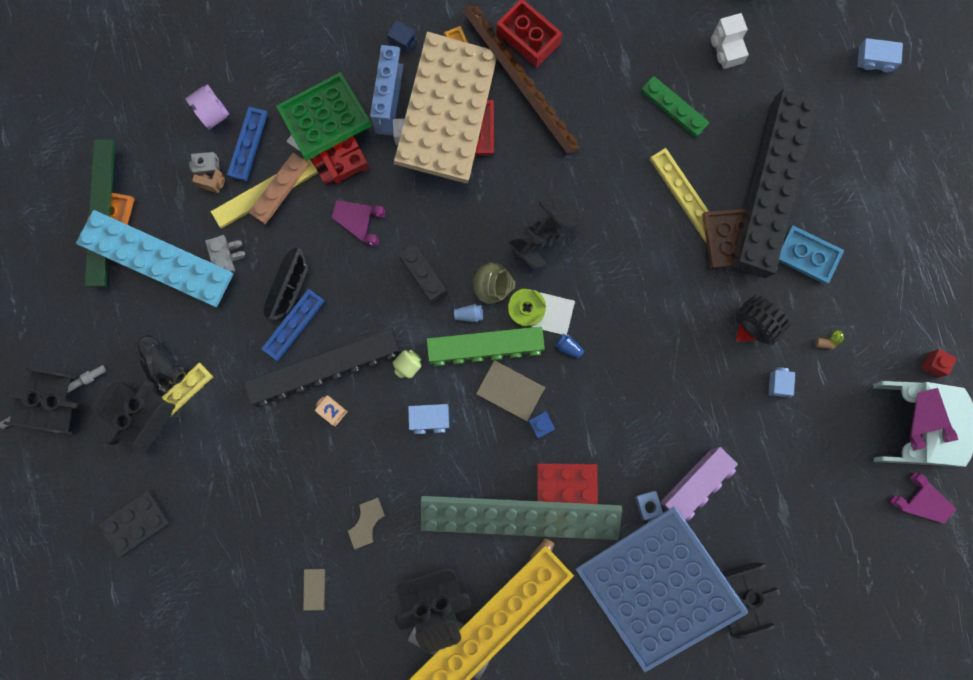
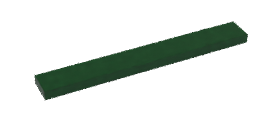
M94 140L89 217L93 210L111 217L114 140ZM87 249L85 286L107 287L108 258Z

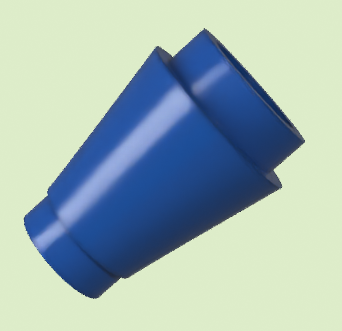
M564 333L555 344L558 351L577 360L584 353V350L570 335H565Z

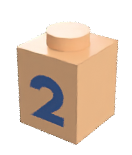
M328 395L325 398L322 397L317 402V408L315 409L319 415L335 427L348 412Z

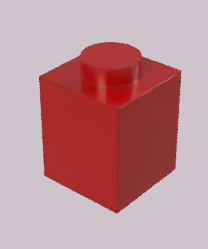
M937 349L928 353L921 369L937 378L948 376L957 358L941 349Z

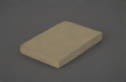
M494 360L476 395L527 422L545 387Z

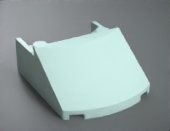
M881 381L873 384L874 389L902 390L903 398L912 403L916 402L918 392L938 388L951 426L956 431L959 439L945 443L942 429L924 433L923 440L926 448L913 451L911 443H907L902 449V458L875 457L874 462L966 467L973 454V403L965 388L930 382Z

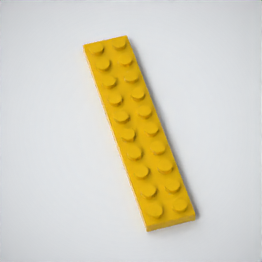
M544 546L459 630L462 638L458 644L437 651L409 680H470L574 575L547 546Z

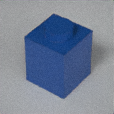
M547 412L528 421L536 439L555 430Z

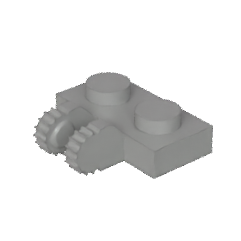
M224 235L206 240L211 262L230 272H236L233 261L244 258L245 252L240 251L230 254V250L241 247L242 242L238 240L227 244Z

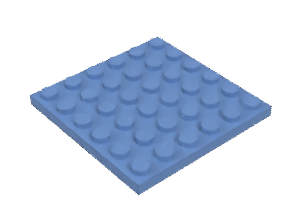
M676 506L576 568V571L644 672L748 614L747 608Z

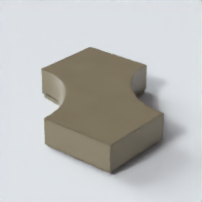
M379 498L360 504L361 513L359 521L352 529L348 530L354 550L374 542L373 529L376 523L385 517Z

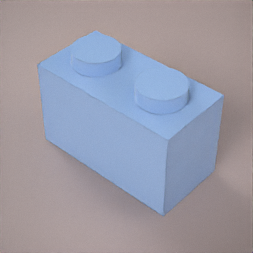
M866 38L859 46L857 67L866 70L877 69L883 72H894L902 62L903 43Z
M448 404L408 406L409 430L414 431V434H426V430H434V433H445V429H449Z

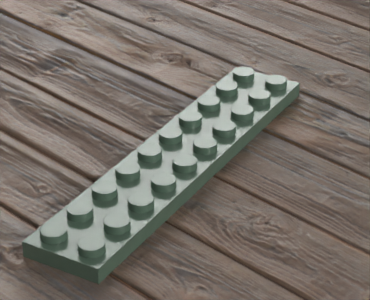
M435 496L421 497V531L618 540L622 505Z

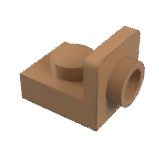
M215 170L213 178L205 174L201 176L194 174L192 182L198 188L219 193L220 188L224 186L225 178L219 170Z

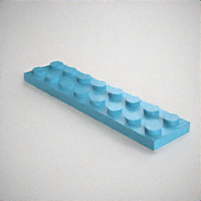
M93 210L76 242L81 247L216 308L233 276L232 272L96 210Z

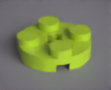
M530 289L518 290L510 298L508 304L509 316L514 323L521 327L535 326L542 321L545 315V299L538 291ZM523 304H531V312H524L522 310L524 308Z

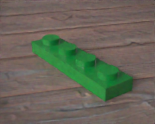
M655 76L641 90L645 96L696 138L710 123Z

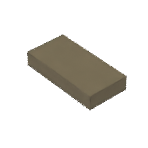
M304 569L303 610H324L325 569Z

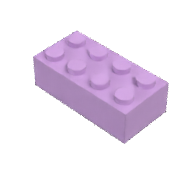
M721 447L710 449L660 502L661 508L666 512L676 506L683 518L688 522L695 515L693 511L698 506L701 508L709 500L707 496L711 492H717L722 487L721 482L724 478L728 479L736 472L734 468L738 463Z

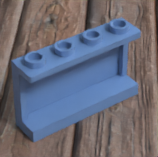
M381 45L370 113L376 134L394 136L393 119L397 117L404 64L398 63L399 47Z

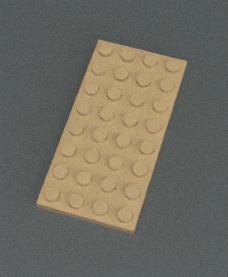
M427 32L394 160L395 165L468 184L497 58L491 49Z

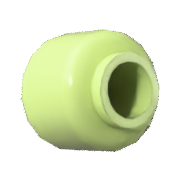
M403 350L393 362L395 374L400 378H412L421 368L420 356L412 350Z

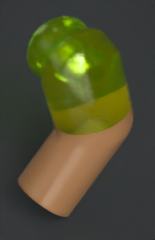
M835 330L829 339L817 338L815 346L817 348L834 349L843 342L844 335L840 330Z

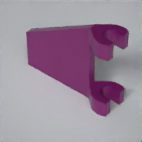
M336 200L332 218L362 242L378 246L379 238L376 235L366 234L370 216L374 215L384 218L386 210H383L382 206H367Z
M934 388L918 392L910 436L912 450L916 451L926 448V444L920 436L921 434L942 429L945 443L959 440L956 431L951 426L939 389Z
M913 472L909 479L921 488L908 503L903 497H897L896 495L889 500L892 505L901 511L940 523H945L956 510L928 482L922 473L917 474L916 472Z

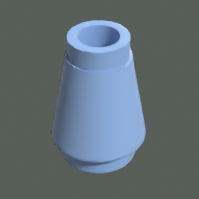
M473 304L454 309L455 320L478 323V321L483 319L482 306Z

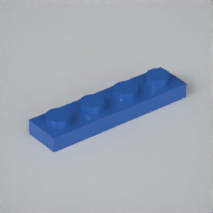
M248 107L227 173L229 178L247 182L267 119V111Z
M308 289L262 347V350L276 361H279L325 301Z

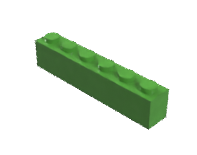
M542 327L427 339L429 362L436 367L444 366L445 362H453L456 365L463 364L464 360H472L475 363L484 361L483 358H491L494 361L502 360V356H510L512 359L521 358L522 354H529L531 357L540 356L541 352L545 350Z

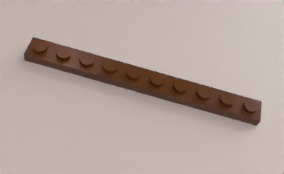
M466 5L462 10L566 153L578 151L580 147L577 145L576 138L566 130L565 123L557 118L554 108L546 103L545 96L535 88L534 81L526 76L523 66L515 61L513 58L514 54L504 46L503 39L495 34L492 24L482 16L483 12L477 6Z

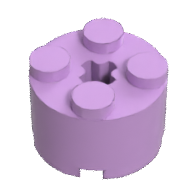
M208 84L185 98L208 130L229 115Z

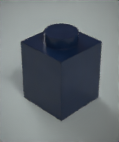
M396 20L394 25H391L387 30L388 43L394 47H399L401 51L407 54L416 41L415 30Z

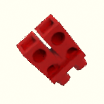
M353 136L312 158L317 169L325 165L328 170L320 173L324 184L333 181L338 184L341 180H345L362 170L364 172L370 169Z

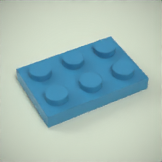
M792 225L783 241L779 262L827 285L844 250Z

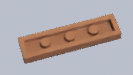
M292 153L250 209L249 213L266 224L308 168V162Z

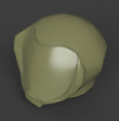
M487 262L474 275V293L484 304L500 302L515 289V280H513L504 266L499 263Z

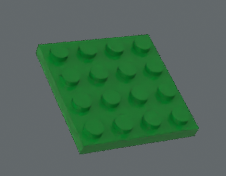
M341 72L276 106L306 161L372 126L370 119Z

